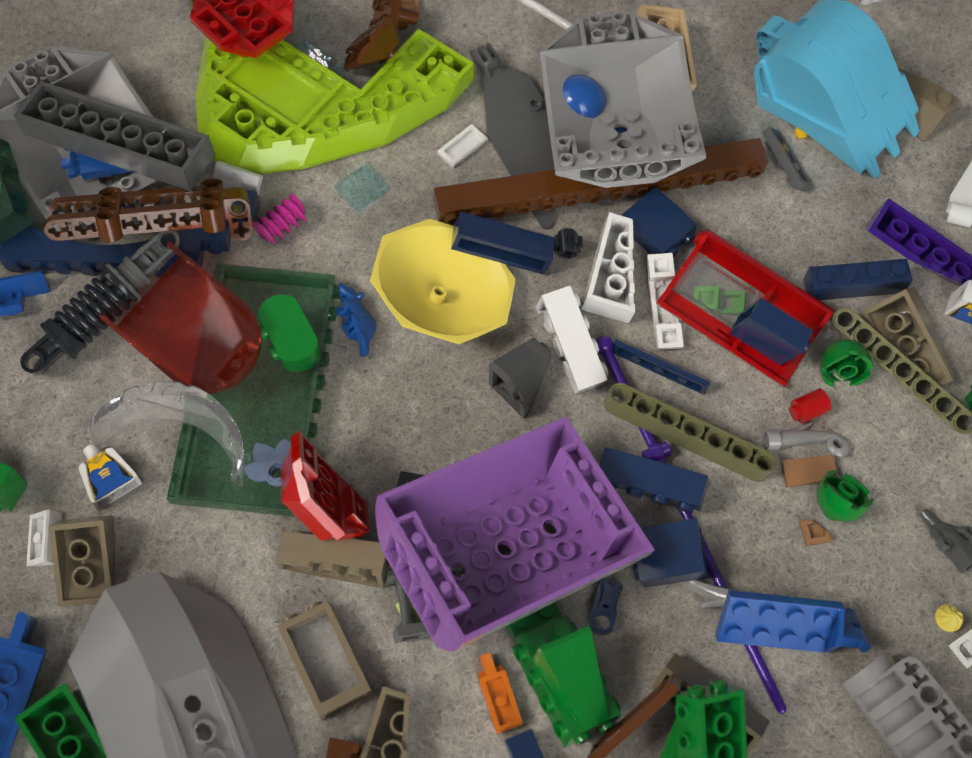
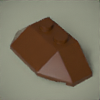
M389 17L361 33L346 49L345 53L348 55L344 59L343 66L346 72L370 67L376 63L381 65L385 60L388 61L396 54L397 50L395 47L400 43V40Z

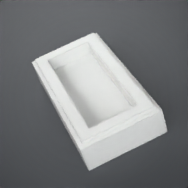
M470 124L441 147L437 154L454 169L484 145L488 138L473 124Z

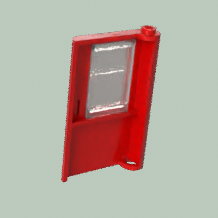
M707 229L706 232L701 230L693 241L696 247L656 304L774 382L785 387L806 352L804 354L799 353L792 361L788 360L778 365L730 334L739 314L759 298H763L813 330L809 338L811 346L835 310L710 229Z

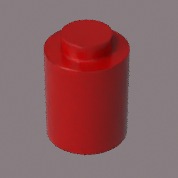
M818 388L792 400L789 413L793 420L804 424L830 412L832 406L826 392Z

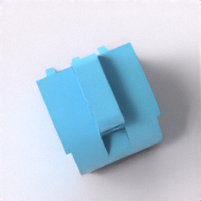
M818 0L796 24L774 15L757 32L759 62L754 69L757 104L767 112L808 134L857 173L861 174L866 169L872 178H877L881 172L875 158L883 149L886 148L893 158L900 154L895 136L904 127L907 128L913 137L919 134L920 129L915 117L919 112V108L905 74L899 72L886 38L878 25L870 16L854 4L845 0Z

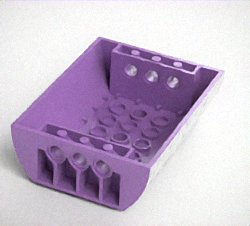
M567 416L380 494L376 499V526L381 550L436 646L446 651H456L646 558L655 550ZM543 525H552L556 529V533H547ZM505 545L509 547L511 554L503 555L498 551L497 547ZM454 566L460 567L465 575L456 577L451 573L450 568Z

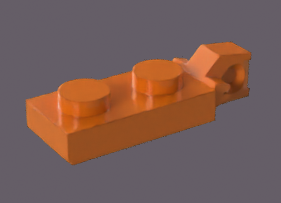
M490 652L480 655L479 659L483 671L477 672L478 681L496 735L523 726L506 671L503 670L502 665H494Z

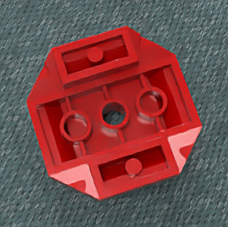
M194 0L190 20L219 50L236 54L242 58H258L293 32L295 0Z
M300 430L292 435L291 447L281 469V501L320 541L334 538L336 540H344L364 536L370 531L367 502L321 457L316 447Z

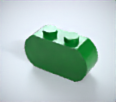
M281 294L272 296L264 301L258 311L261 325L257 329L263 341L269 340L271 346L268 349L273 360H279L284 369L292 372H301L311 368L318 361L321 350L318 339L296 298Z

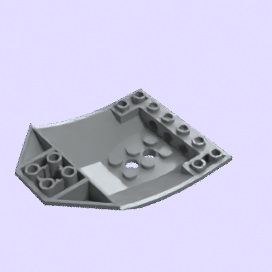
M629 11L601 15L593 14L581 17L540 51L555 175L610 188L655 183L706 159L690 85L683 35ZM572 75H586L599 82L606 94V106L600 115L595 118H587L575 112L567 104L563 95V84L568 77ZM625 127L628 130L624 133H618L615 129Z
M47 46L5 68L0 80V150L46 220L49 217V204L54 198L98 194L100 190L107 187H118L122 192L162 189L170 186V184L135 172L84 180L79 175L69 179L67 176L68 169H63L61 163L62 159L70 158V150L65 151L64 148L24 135L14 117V114L40 81L153 117L114 59L112 53ZM104 178H113L109 184H101ZM134 200L133 204L136 207H141V203L138 200ZM87 204L82 205V208L85 209V212L90 211V208L87 207ZM71 205L72 213H74L75 205ZM60 206L56 208L60 214H64L65 210H62ZM84 221L79 222V225L82 226V229H87V225L84 224ZM68 223L67 226H69V231H71V223ZM53 224V228H55L56 231H61V228L58 227V224Z
M160 571L104 589L67 663L79 686L107 758L298 757L257 654L242 624L229 604ZM188 696H195L200 700V709L195 713H190L185 709L184 701ZM199 724H206L210 728L211 735L208 740H201L197 737L196 728Z

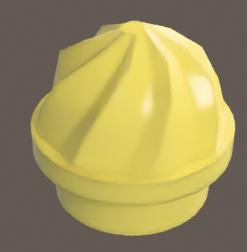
M945 604L936 610L935 621L942 630L954 632L962 626L963 615L954 605Z

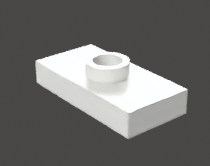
M222 161L216 162L213 178L222 180L223 188L238 187L246 191H257L259 196L262 175Z

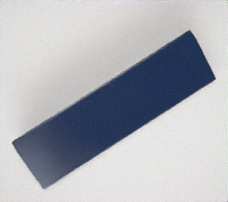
M616 339L614 343L613 354L702 395L706 393L710 385V379L623 339Z

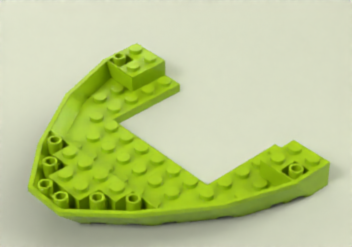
M418 29L360 90L283 39L258 58H242L236 54L219 50L205 36L195 94L198 132L209 136L215 152V156L212 159L215 164L217 161H222L259 175L303 170L385 146L443 113L474 81V63Z

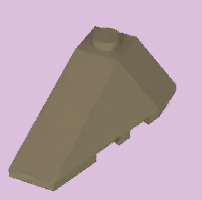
M898 68L899 72L905 74L919 108V112L915 117L920 132L916 137L924 142L953 114L960 100L942 86Z
M916 287L905 289L862 311L869 324L939 384L944 385L955 380L927 308ZM921 380V382L931 391V383L927 380Z

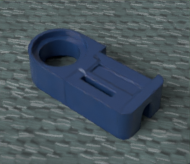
M601 579L598 583L589 620L590 629L596 635L605 636L614 627L618 612L616 608L620 595L618 590L623 589V585L619 582L611 584L609 580ZM597 616L607 617L610 626L605 630L598 629L594 624V619Z

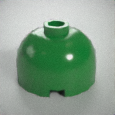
M845 339L833 342L825 348L820 357L822 379L825 384L831 387L835 386L834 382L840 381L833 375L834 371H837V375L840 378L845 379L843 381H850L849 386H856L866 381L871 376L870 370L874 368L872 358L866 347L855 340Z
M837 470L828 471L820 482L816 494L817 502L823 514L832 521L852 522L860 519L873 503V498L869 500L867 497L870 493L869 490L859 480L847 473L842 477L836 475Z

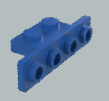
M43 271L0 278V316H13L24 312L25 297L50 292Z

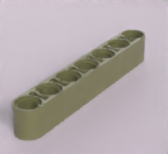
M841 308L835 312L833 322L836 328L850 340H855L865 346L874 361L955 431L961 434L972 432V426L969 429H962L957 423L961 415H968L972 419V411L857 312L849 308ZM844 313H850L853 318L852 323L847 327L842 326L840 323V318ZM868 329L872 333V339L864 344L860 341L859 334L862 330ZM883 346H888L892 351L891 357L888 360H882L878 355L879 349ZM908 363L911 366V374L908 377L899 375L898 367L900 364ZM921 380H927L931 383L930 393L924 395L918 391L917 386ZM942 397H947L952 402V407L948 412L941 411L937 406L938 400Z
M616 383L612 385L604 399V408L610 414L752 481H764L777 467L776 457L771 452L626 384ZM614 396L619 397L622 402L615 400ZM638 407L644 409L646 413L640 412ZM661 419H666L670 424L664 423ZM685 430L691 431L694 436L689 435ZM709 441H713L717 447L711 445ZM733 452L738 453L741 456V458L735 456ZM758 463L763 465L765 470L760 468L758 466Z

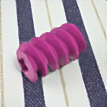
M290 194L289 200L283 199L281 205L276 204L274 206V211L268 210L266 217L261 215L258 218L259 223L253 221L252 225L262 239L275 245V235L283 239L282 230L290 234V224L298 228V218L303 222L307 221L304 215L305 208L294 194Z

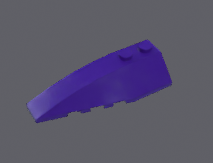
M890 198L873 214L865 227V230L905 258L951 283L961 286L966 281L972 280V255Z

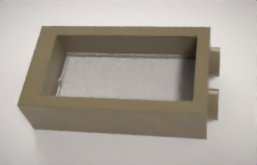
M328 601L313 603L307 608L308 611L298 616L297 614L289 615L282 620V624L277 626L322 721L373 695Z

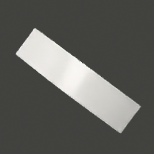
M648 254V287L658 350L683 348L682 328L678 318L656 304L675 277L673 254Z

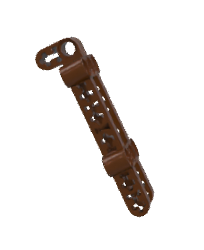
M217 178L203 180L200 185L194 186L192 191L173 187L122 192L118 187H107L100 190L98 194L54 198L49 204V217L44 226L46 236L54 241L99 237L100 241L106 243L116 242L123 235L203 228L207 233H218L225 230L226 220L229 221L231 236L238 241L249 239L253 232L248 192L238 187L223 188L222 180ZM186 195H189L190 203H186L184 199ZM173 196H177V204H174ZM159 198H164L166 205H161ZM134 200H138L141 203V207H136L133 204ZM242 201L243 204L235 205L233 204V202ZM87 204V207L90 208V211L85 212V209L82 208V205ZM71 205H75L74 213H72ZM60 206L62 210H65L64 214H60L56 208ZM184 212H189L190 220H186ZM173 213H176V221H175V222H173V217H172V214H173ZM163 214L165 222H160L158 215ZM132 217H137L139 224H134L131 221ZM243 218V226H239L238 219ZM84 221V224L87 225V229H82V226L79 225V222ZM68 223H71V231H69V226H67ZM53 224H58V227L61 228V231H56V229L53 228Z

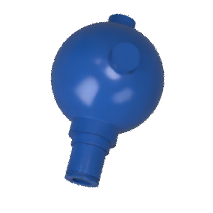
M572 75L565 80L563 95L567 104L575 112L587 118H595L602 113L606 106V94L599 82L586 75ZM618 127L615 130L618 133H624L627 128Z

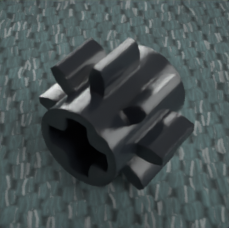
M570 228L558 231V235H554V251H558V255L564 259L576 257L580 253V248L583 247L582 236H577V232Z

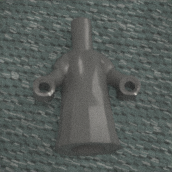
M928 509L921 512L919 516L930 527V536L938 542V549L954 564L960 574L971 569L972 545L967 539L972 536V527H954L951 524L939 522Z

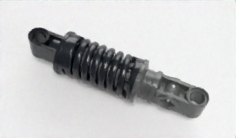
M175 230L159 232L149 242L141 246L131 258L125 256L122 259L123 263L119 264V266L114 267L108 263L99 273V279L93 278L91 281L92 285L86 284L84 286L85 292L79 291L77 298L72 297L69 300L70 305L64 304L62 306L63 312L56 311L54 319L49 318L40 324L45 335L21 356V367L30 374L40 375L64 354L75 360L79 352L87 347L86 342L92 343L94 341L93 336L98 337L101 335L100 329L106 330L108 328L107 322L112 324L116 321L115 316L120 317L123 315L120 306L128 310L131 307L130 303L132 301L137 302L142 299L139 293L140 288L143 285H149L151 283L149 277L158 272L180 250L181 241L178 233ZM168 236L176 239L174 246L170 248L162 245L163 239ZM33 356H39L41 359V364L37 369H30L28 365L30 358Z

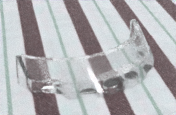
M155 381L153 384L139 387L136 385L124 390L121 395L115 397L105 406L102 404L92 416L85 439L98 447L117 432L145 421L176 420L196 426L212 436L222 446L233 465L230 480L236 486H243L245 451L237 424L221 403L197 387L185 386L180 382Z

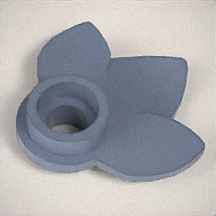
M283 439L275 449L266 444L255 443L253 449L254 462L243 468L246 475L253 481H267L271 486L280 487L281 477L275 478L273 475L275 472L281 471L291 447L290 442L287 439Z

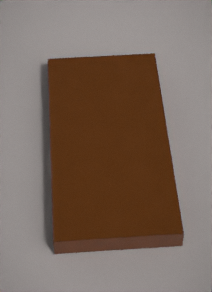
M676 672L667 677L616 724V727L599 739L592 746L586 758L607 757L680 690L681 677Z

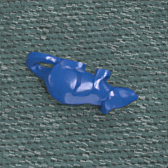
M339 283L338 292L344 308L341 306L336 307V313L339 316L345 317L346 323L342 324L345 334L350 340L359 342L360 356L366 357L369 355V342L376 332V321L362 304L361 299L364 298V293L356 292L352 287Z

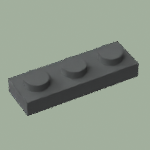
M771 127L763 131L762 134L766 139L765 145L777 157L776 163L787 174L788 184L794 190L797 189L804 192L813 188L812 182L782 132Z

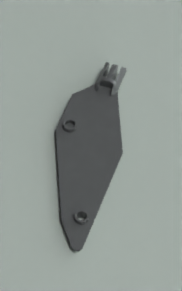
M487 43L486 47L484 45L479 46L478 52L476 49L471 50L469 53L483 76L487 137L509 174L514 176L554 170L546 103L529 75L503 65L490 43ZM556 207L547 211H532L543 229H550L552 227Z

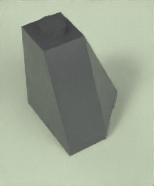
M534 337L489 364V385L523 419L528 416L551 363L552 354L549 347L543 342L539 343Z

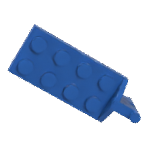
M728 590L715 632L717 642L824 653H830L840 646L859 648L861 652H867L871 648L854 610L851 608L845 610L842 602Z
M24 612L16 614L9 639L0 637V758H10L20 730L14 718L27 709L47 652L46 649L29 645L37 620Z

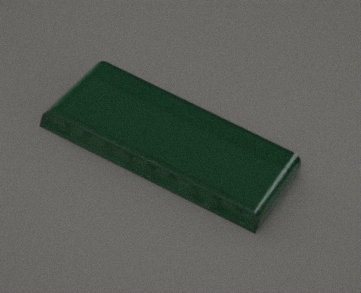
M216 263L167 495L169 504L296 517L281 501V486H271L267 481H253L246 475L243 468L254 462L253 449L255 443L266 444L275 449L283 439H287L291 444V436L299 430L310 442L311 438H316L317 423L314 422L315 414H320L321 399H318L319 390L323 391L325 387V375H322L323 367H328L329 352H326L327 344H332L333 329H330L331 321H336L337 313L334 301L340 298L339 285L336 284L335 275ZM284 294L296 298L318 339L321 350L319 359L311 368L305 371H288L283 368L279 360L274 361L268 349L271 346L269 340L263 341L257 329L261 325L258 311L264 301L272 296ZM281 471L275 472L273 477H281Z

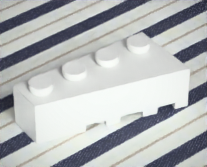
M609 212L602 227L581 310L629 323L635 313L634 260L632 254L634 248L633 219Z
M567 286L542 295L535 307L538 314L544 313L543 325L547 332L554 335L553 347L558 357H564L565 361L562 362L563 369L574 393L578 394L603 385L607 381L608 370L605 363L600 362L597 354L599 353L598 344L594 338L591 339L588 329H590L588 319L580 312L579 296L576 292L572 291L571 286Z

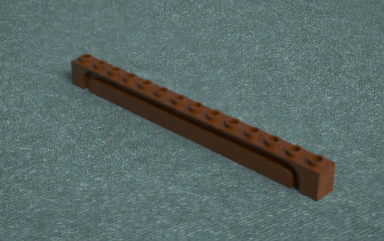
M761 138L704 146L706 159L655 183L604 188L557 176L554 169L434 188L433 202L438 221L455 225L460 212L483 218H502L510 214H526L535 210L547 211L554 207H572L580 203H596L600 200L611 198L617 200L630 195L642 196L649 193L655 187L661 192H666L670 189H687L694 185H711L725 180L731 182L746 176L756 178L764 173L769 161Z

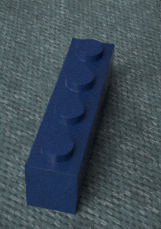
M460 212L453 228L451 250L545 275L553 261L555 237Z
M896 259L809 267L803 281L806 292L818 300L897 294L908 289L913 279L908 260Z
M604 448L599 466L615 490L616 488L626 490L627 495L635 498H641L642 495L651 497L652 502L667 506V503L678 505L677 508L687 513H693L694 510L701 511L709 484L708 475L612 448Z

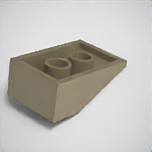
M113 515L59 520L49 525L58 607L98 603L104 589L115 586L116 541Z

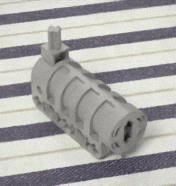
M886 652L842 684L843 688L852 700L855 701L897 758H972V751L961 739L963 736L972 739L971 724L917 658L906 657L896 663L889 653ZM906 666H913L915 668L913 675L906 668ZM923 678L925 682L919 684L918 681ZM924 687L931 688L935 692L936 699L934 703L922 690ZM942 702L944 706L939 709L937 706ZM944 715H952L951 724ZM962 727L964 731L957 733L956 730Z

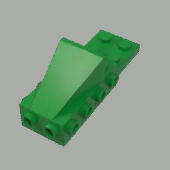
M555 602L505 626L514 643L511 647L513 654L526 674L529 685L536 693L541 708L547 714L553 730L564 748L574 743L577 746L590 740L592 738L591 735L599 731L601 734H604L616 727L615 722L621 715L620 705L617 699L611 696L606 687L605 677L599 671L592 632L589 626L578 630L577 626L570 622L567 614L562 616Z
M712 680L708 686L691 685L687 687V691L675 694L676 718L660 758H747L744 689L727 685L725 680Z

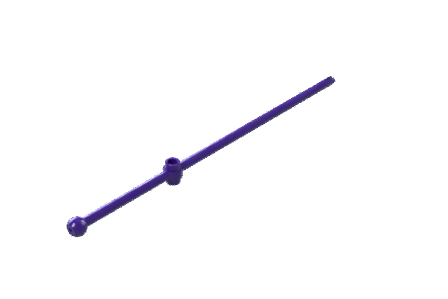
M605 335L600 336L596 339L599 347L598 354L604 356L616 383H623L629 386L612 352L614 347L612 339ZM638 427L648 449L641 451L642 456L667 464L665 458L672 455L667 442L664 441L659 444L652 433ZM679 510L683 521L694 519L692 513ZM703 537L708 572L715 586L728 588ZM744 644L777 712L784 714L787 710L786 705L757 646Z

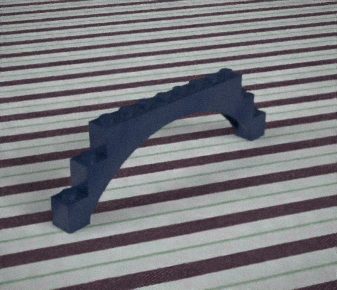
M247 191L250 198L252 222H257L260 205L257 191ZM0 201V262L5 269L11 272H21V269L32 270L33 272L43 271L44 273L46 270L60 274H70L71 271L81 272L84 275H94L95 272L100 273L108 263L114 267L119 266V264L123 263L122 259L125 256L131 258L141 246L150 241L112 245L80 243L71 240L54 241L49 239L45 232L24 222ZM235 201L233 202V204L242 205L243 202ZM243 218L238 219L239 226H243ZM226 220L225 230L218 233H207L203 228L176 231L181 241V248L154 275L158 278H168L169 275L180 276L183 279H193L194 276L201 277L205 251L211 254H221L222 251L229 252L231 242L229 221ZM171 236L165 237L162 245L170 248L174 246L176 239Z

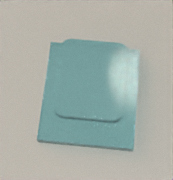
M304 40L303 43H297L296 46L326 68L340 74L345 72L343 68L336 64L338 60L318 45Z
M368 163L334 185L338 193L357 213L391 190L389 185Z

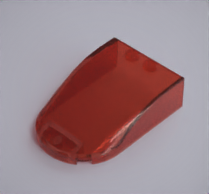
M169 242L167 247L178 258L117 326L105 315H102L100 319L182 388L200 394H213L228 390L244 380L258 361L262 347V331L259 321L246 303Z

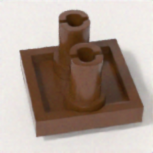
M373 0L372 9L374 14L369 28L389 17L396 32L397 29L405 31L409 24L413 26L417 24L419 12L401 7V0Z

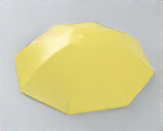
M427 219L383 235L370 282L402 327L460 345L507 324L515 286V277L503 263L451 250L454 226L433 219Z

